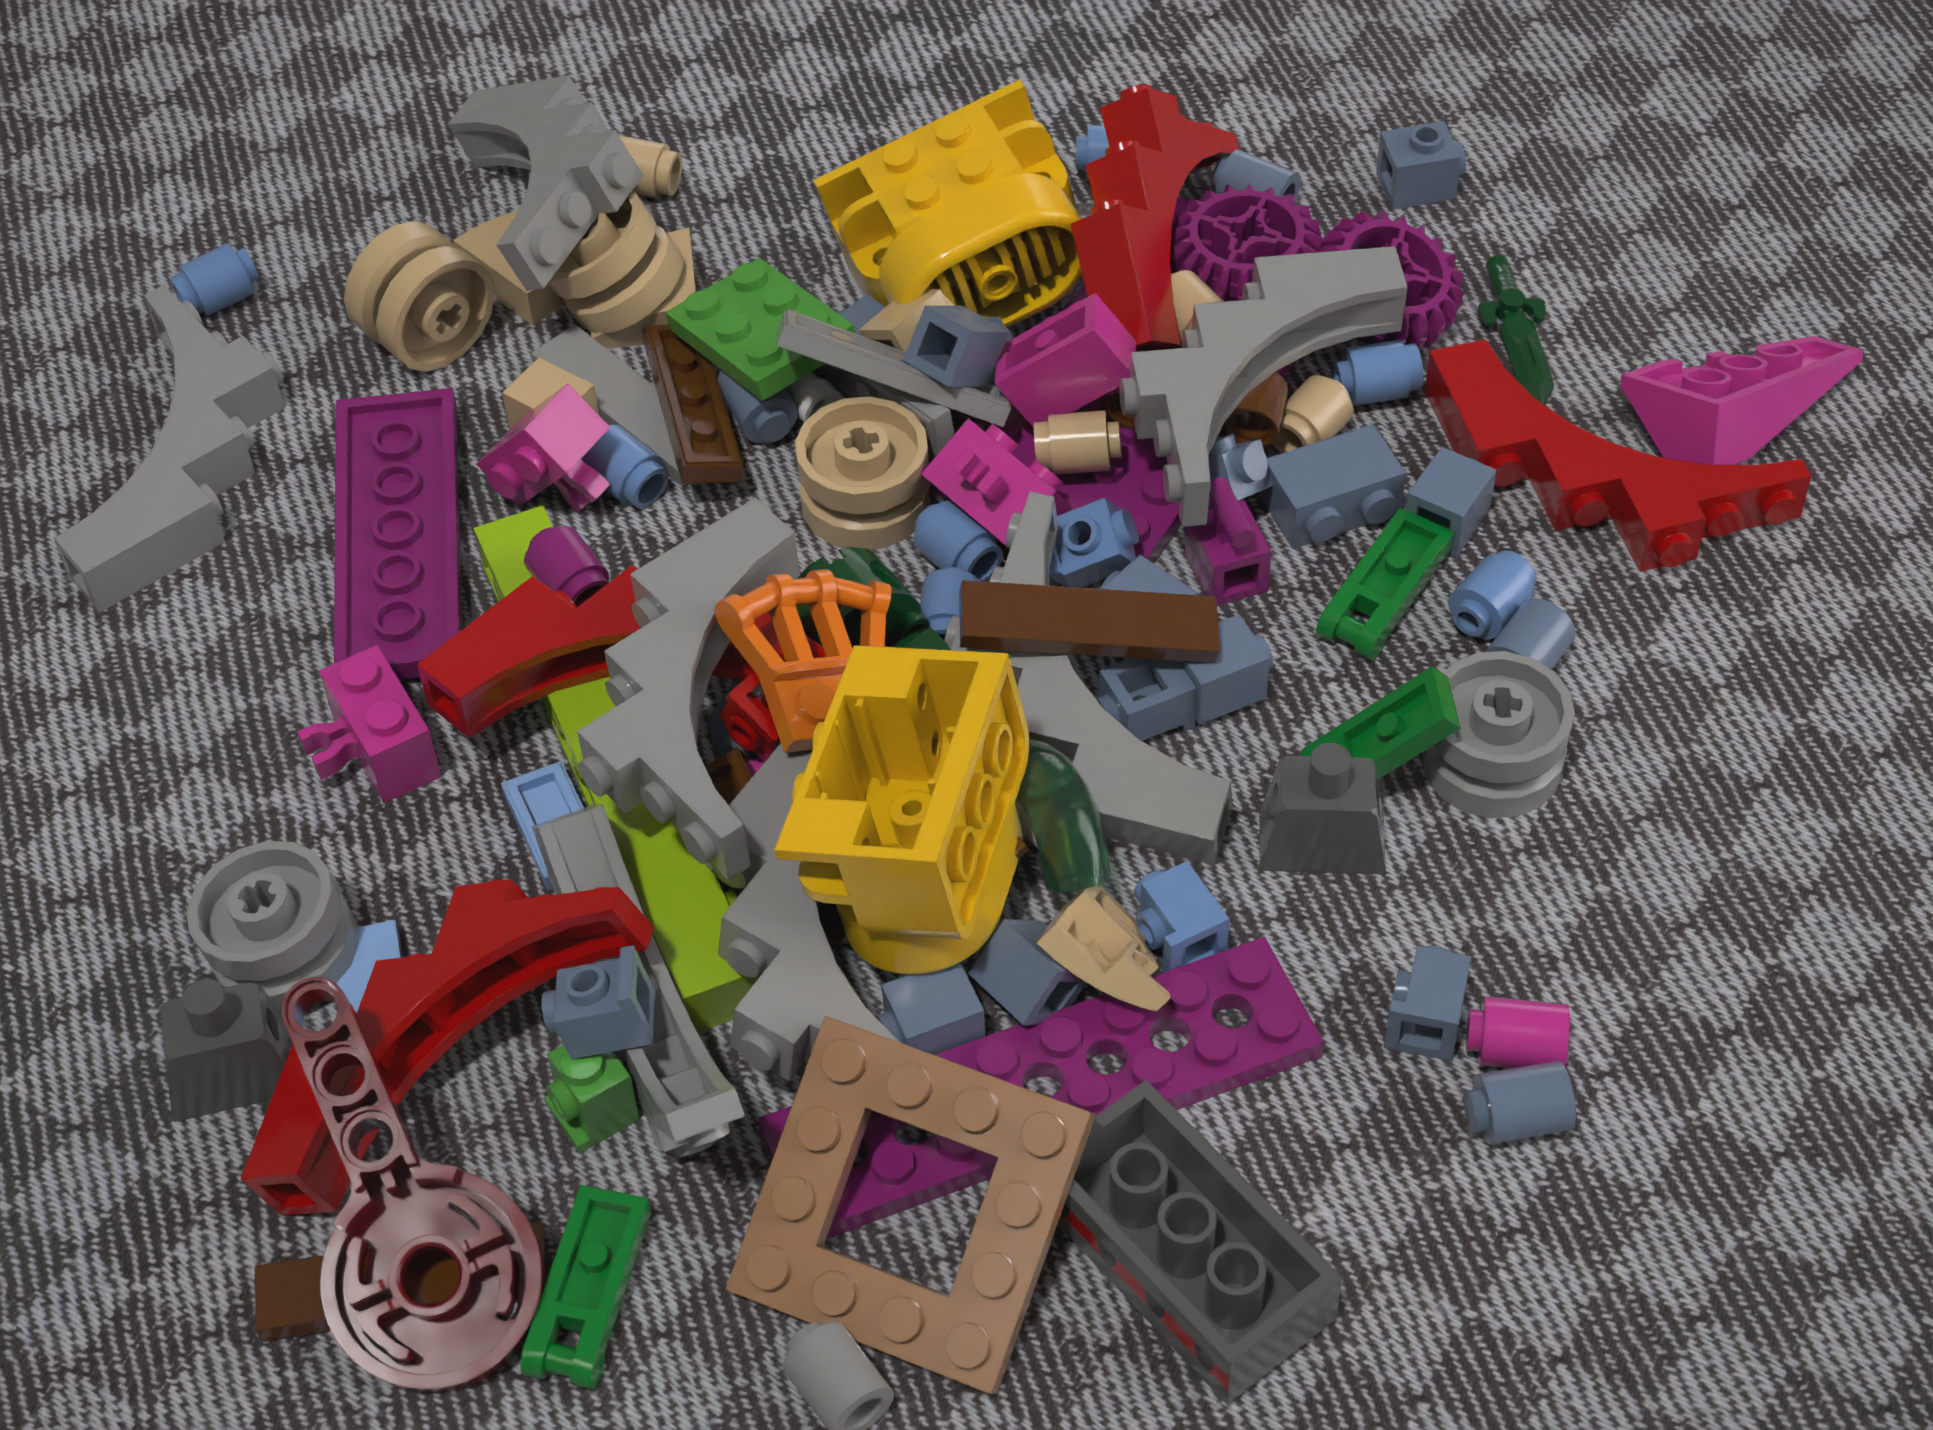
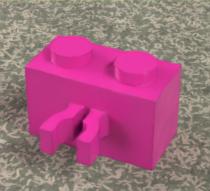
M1094 293L1006 342L996 364L995 385L1034 428V422L1048 421V415L1076 413L1081 407L1099 397L1118 392L1120 379L1130 377L1131 352H1136V340L1098 295Z
M567 383L521 417L476 465L487 475L491 487L501 496L511 499L517 507L554 483L559 488L564 499L578 512L589 501L591 503L595 501L610 485L598 471L581 460L610 426Z
M968 418L921 473L946 497L956 503L994 535L1004 546H1006V535L1010 519L1014 512L1023 513L1030 491L1053 496L1057 516L1066 513L1071 508V505L1057 492L1063 485V482L1038 460H1035L1029 468L1018 460L1014 454L1020 446L993 423L985 432Z
M378 645L319 670L335 722L313 724L297 731L306 755L312 754L321 748H328L311 756L316 773L321 780L339 772L348 761L357 758L384 804L442 777L430 730Z

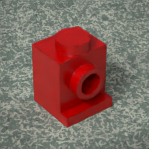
M753 671L726 696L727 704L719 718L726 724L729 735L740 747L748 751H754L765 762L781 742L759 676Z

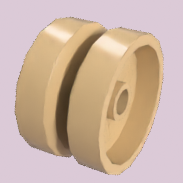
M632 191L617 212L601 213L598 215L547 285L555 294L563 297L567 309L583 329L592 333H615L633 326L651 314L671 294L681 277L684 259L677 245L662 227L656 225L649 209L636 192Z
M410 221L394 225L379 234L359 254L347 277L344 303L348 318L375 342L382 344L409 369L428 372L446 367L464 355L481 336L492 314L495 289L492 275L481 263L464 250L456 248L447 237L431 225Z
M866 396L844 398L821 407L803 423L795 440L802 515L813 533L833 546L842 548L859 547L868 548L869 550L884 549L910 537L915 532L917 518L923 510L931 505L930 482L921 475L929 465L926 429L916 415L894 401Z

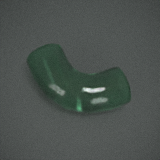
M1029 738L1027 766L1016 801L1021 803L1033 828L1040 854L1045 887L1047 890L1054 892H1067L1087 889L1107 882L1112 877L1107 847L1099 813L1088 785L1075 764L1060 750L1042 741Z

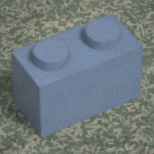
M1374 424L1267 458L1273 486L1262 490L1261 500L1292 550L1314 542L1327 541L1338 534L1368 524L1384 522L1394 516L1400 507L1402 508L1406 472Z

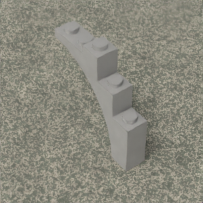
M569 75L475 90L447 124L475 167L509 166L531 171L528 189L519 210L496 245L526 291L544 289L598 215L601 213L617 212L643 177L642 172L616 130H609L593 103L585 102Z
M1395 246L1255 257L1252 282L1243 284V300L1194 304L1192 329L1183 330L1182 348L1131 352L1130 377L1121 378L1119 384L1122 414L1133 415L1137 439L1153 438L1156 456L1167 458L1168 465L1163 466L1165 499L1167 502H1176L1182 527L1207 524L1210 492L1209 454L1224 422L1252 389L1278 369L1313 351L1358 337L1401 331L1408 287Z
M165 285L147 293L144 297L156 334L174 359L175 387L166 422L152 450L130 479L92 514L54 538L69 578L99 613L225 542L218 521V517L223 515L224 512L216 495L256 474L249 454V449L254 447V441L248 428L285 408L278 385L284 381L280 367L272 355L267 351L260 354L244 336L228 344L218 331L210 333L204 327L203 321L192 303L188 300L181 303Z
M1030 491L1023 513H1013L1006 535V548L1010 549L1005 566H996L994 568L990 582L1049 586V569L1059 527L1053 496ZM954 615L951 618L945 635V642L951 650L1009 654L1028 725V756L1062 764L1055 784L1054 802L1060 803L1063 819L1070 825L1079 824L1088 833L1213 865L1216 864L1233 807L1231 781L1183 765L1139 740L1101 707L1073 670L1066 654L960 647L959 616Z
M756 497L630 574L635 596V603L631 605V610L640 629L604 651L610 677L606 681L605 687L616 707L577 731L583 760L578 763L579 771L594 794L599 797L607 794L625 813L644 802L649 812L657 821L664 823L669 820L681 832L685 846L699 863L706 864L710 862L728 881L751 866L743 822L715 789L697 751L699 712L711 674L731 642L717 622L715 606L717 602L731 594L743 596L765 584L766 578L769 575L787 573L792 579H797L800 576L795 532Z
M780 743L729 805L744 824L751 866L729 881L710 862L706 863V867L714 871L719 879L727 885L744 889L722 916L718 955L724 958L739 974L750 978H758L734 1009L730 1047L737 1050L740 1056L751 1066L763 1071L771 1070L789 1081L803 1062L808 1063L825 1016L897 1042L900 1041L863 1005L838 967L819 920L817 901L805 894L798 877L801 861L780 860L776 857L774 849L793 802L792 792L795 778L800 772H805L813 751L811 749L784 753Z
M594 804L532 826L555 895L593 890L598 887L619 886L644 915L603 805ZM651 935L647 950L637 953L655 989L653 1044L618 1050L616 1052L619 1060L629 1068L655 1145L663 1152L675 1149L677 1156L682 1157L713 1146L717 1143V1139L730 1133V1121L745 1115L736 1089L722 1075L699 1037L678 995L654 937ZM620 956L601 959L593 963L620 958Z

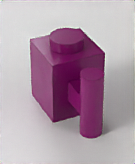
M1218 477L1212 479L1209 492V500L1212 506L1208 507L1207 524L1186 526L1185 557L1205 596H1216L1218 606L1268 592L1271 550L1245 500H1237L1226 478Z

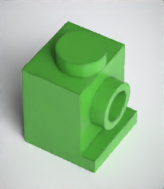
M562 1045L547 1054L554 1081L546 1085L548 1095L544 1097L545 1103L579 1154L640 1120L631 1076L614 1052L571 1059L565 1046Z

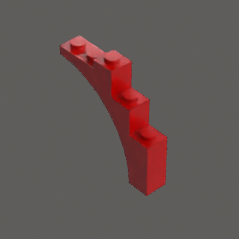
M1142 84L1124 89L1119 93V100L1100 107L1109 147L1105 150L1106 156L1085 164L1095 206L1090 209V216L1071 223L1087 297L1094 293L1098 295L1136 340V350L1154 351L1172 349L1181 345L1173 304L1170 270L1171 225L1178 194L1188 173H1196L1217 164L1223 156L1229 157L1233 151L1239 150L1235 133L1215 128L1211 123H1198L1186 119L1184 115L1180 114L1175 95L1155 90L1151 85Z
M1486 339L1434 349L1429 352L1424 392L1453 452L1475 459L1481 464L1496 469L1494 487L1508 486L1515 482L1530 480L1555 531L1577 526H1591L1600 521L1612 519L1639 572L1664 566L1675 567L1684 562L1696 560L1702 538L1711 536L1721 537L1734 531L1767 524H1781L1790 519L1801 517L1812 477L1802 459L1760 465H1716L1657 457L1603 439L1570 423L1539 402L1504 368Z
M631 565L578 607L565 592L561 590L553 591L534 576L530 577L417 664L427 705L468 738H471L509 712L555 691L609 677L604 651L640 629L631 610V605L635 603V596L630 574L638 570V568ZM769 612L754 619L756 627L780 658L786 662ZM806 635L813 658L826 657L823 647ZM730 642L711 675L743 681L754 670L735 645Z
M496 879L485 883L456 886L432 953L412 954L408 957L377 960L356 1013L396 1106L422 1074L463 1035L505 1004L556 977L557 970L620 956L621 947L634 945L637 952L647 950L654 926L619 886L598 887L593 890L556 895L543 894L533 898H528L512 879ZM292 1044L240 1179L281 1216L337 1212L351 1180ZM348 1065L340 1068L331 1079V1094L348 1096L356 1092L364 1081V1068L358 1065ZM380 1129L369 1131L361 1138L357 1148L358 1159H362Z

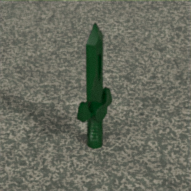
M1503 255L1493 256L1487 260L1486 269L1496 300L1480 303L1477 313L1483 323L1490 328L1495 327L1497 317L1503 321L1499 324L1516 380L1535 399L1545 404L1554 387V382L1534 324L1544 322L1546 315L1545 301L1541 298H1525L1524 293L1516 287L1508 259ZM1524 313L1529 314L1533 318V321L1527 318Z

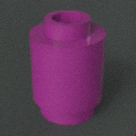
M570 526L549 527L537 533L530 541L529 548L524 557L526 569L532 576L551 590L565 592L575 602L577 607L609 583L607 569L574 528Z

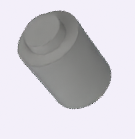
M819 1321L812 1322L797 1331L787 1344L788 1353L782 1365L783 1371L828 1430H866L888 1410L894 1398V1391L840 1322H829L826 1324Z

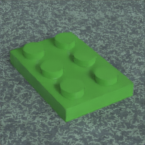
M761 258L737 267L729 276L704 290L690 294L684 302L665 312L673 333L762 401L826 364L777 346L776 329L783 310L787 311L789 309L856 334L855 327L851 322Z

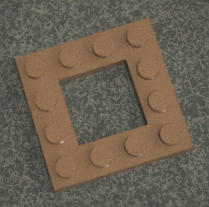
M825 1016L725 1290L809 1323L817 1321L823 1324L840 1322L852 1338L859 1343L986 1393L998 1394L1096 1114ZM872 1110L998 1157L950 1295L824 1247Z

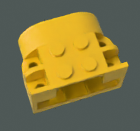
M1020 79L813 180L851 275L863 296L867 294L885 307L892 301L897 304H906L921 297L926 289H940L942 294L954 306H964L982 317L999 316L1004 326L1009 328L1060 301L1074 288L1082 277L1071 223L1082 218L1077 208L1066 168L1056 154L1051 136L1043 124L1035 121L1025 86Z
M854 645L824 722H819L815 727L812 741L813 751L805 772H800L795 778L792 792L793 802L774 851L777 859L801 861L798 877L805 894L815 901L836 905L847 939L854 951L862 959L881 970L896 974L918 975L933 973L954 966L974 954L989 939L999 922L1019 861L1015 855L1018 836L1023 841L1022 827L1015 801L1028 761V725L1008 653Z

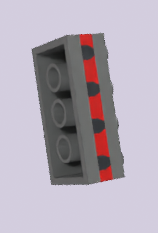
M1147 1080L1095 1116L1060 1215L1058 1226L1228 1405L1337 1318L1342 1276Z

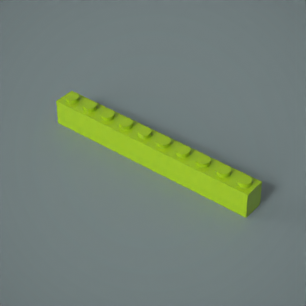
M543 505L474 528L482 568L497 602L532 577L524 565V557L529 548V543L537 533L546 528L553 527ZM610 677L555 691L540 698L587 806L594 804L604 806L642 911L654 926L652 935L697 1033L733 1020L734 1009L758 980L757 977L750 978L739 974L724 958L718 955L722 916L738 898L735 891L732 889L723 893L717 880L719 877L714 871L708 869L706 864L699 863L691 855L682 840L681 832L669 820L664 823L657 821L649 812L644 802L625 813L607 794L602 797L594 794L584 781L578 767V763L583 760L577 731L616 707L605 687V683Z

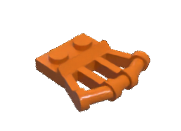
M827 569L812 570L808 572L806 578L792 579L787 573L772 574L766 578L765 584L743 596L731 594L716 603L715 616L718 624L759 676L784 753L812 749L815 727L819 722H824L853 649L837 604L861 610L860 646L885 647L886 613L891 601L890 584L872 580L868 585L834 577L833 573ZM808 604L826 657L813 658L795 605ZM769 612L786 662L780 658L756 627L754 619Z

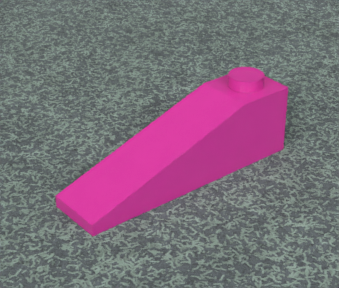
M1811 336L1756 345L1755 356L1743 354L1729 355L1724 351L1706 353L1705 365L1682 368L1683 362L1676 358L1658 361L1622 374L1621 388L1664 458L1701 464L1735 465L1750 459L1861 363L1863 350Z

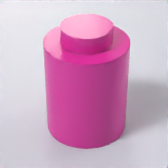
M1484 996L1481 1010L1469 1009L1466 1050L1478 1051V1065L1517 1068L1558 1060L1566 1066L1570 1029L1569 1004Z

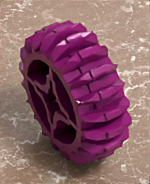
M1250 183L1245 190H1234L1227 184L1223 193L1219 195L1205 190L1201 201L1189 200L1184 213L1176 215V221L1171 231L1170 270L1172 274L1183 270L1192 271L1224 302L1243 300V284L1252 282L1255 257L1317 253V251L1322 249L1324 245H1322V232L1319 229V221L1312 219L1309 206H1297L1295 204L1293 194L1277 197L1273 186L1261 192L1253 190Z
M1383 209L1372 218L1367 213L1360 211L1351 220L1343 218L1340 223L1334 226L1333 230L1329 231L1328 235H1324L1322 238V245L1324 246L1317 253L1395 246L1408 287L1401 331L1358 337L1347 340V344L1355 339L1364 342L1365 345L1401 340L1404 345L1416 344L1419 350L1422 347L1429 349L1439 341L1445 331L1447 332L1457 318L1455 314L1462 305L1464 292L1460 288L1464 274L1454 269L1457 255L1442 252L1443 238H1429L1425 234V224L1414 228L1407 224L1404 214L1395 221L1390 220Z

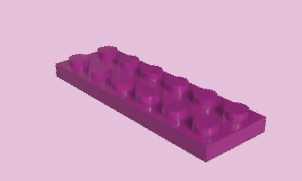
M453 388L336 400L334 664L378 645L398 679L420 677L417 664L462 630L457 404Z

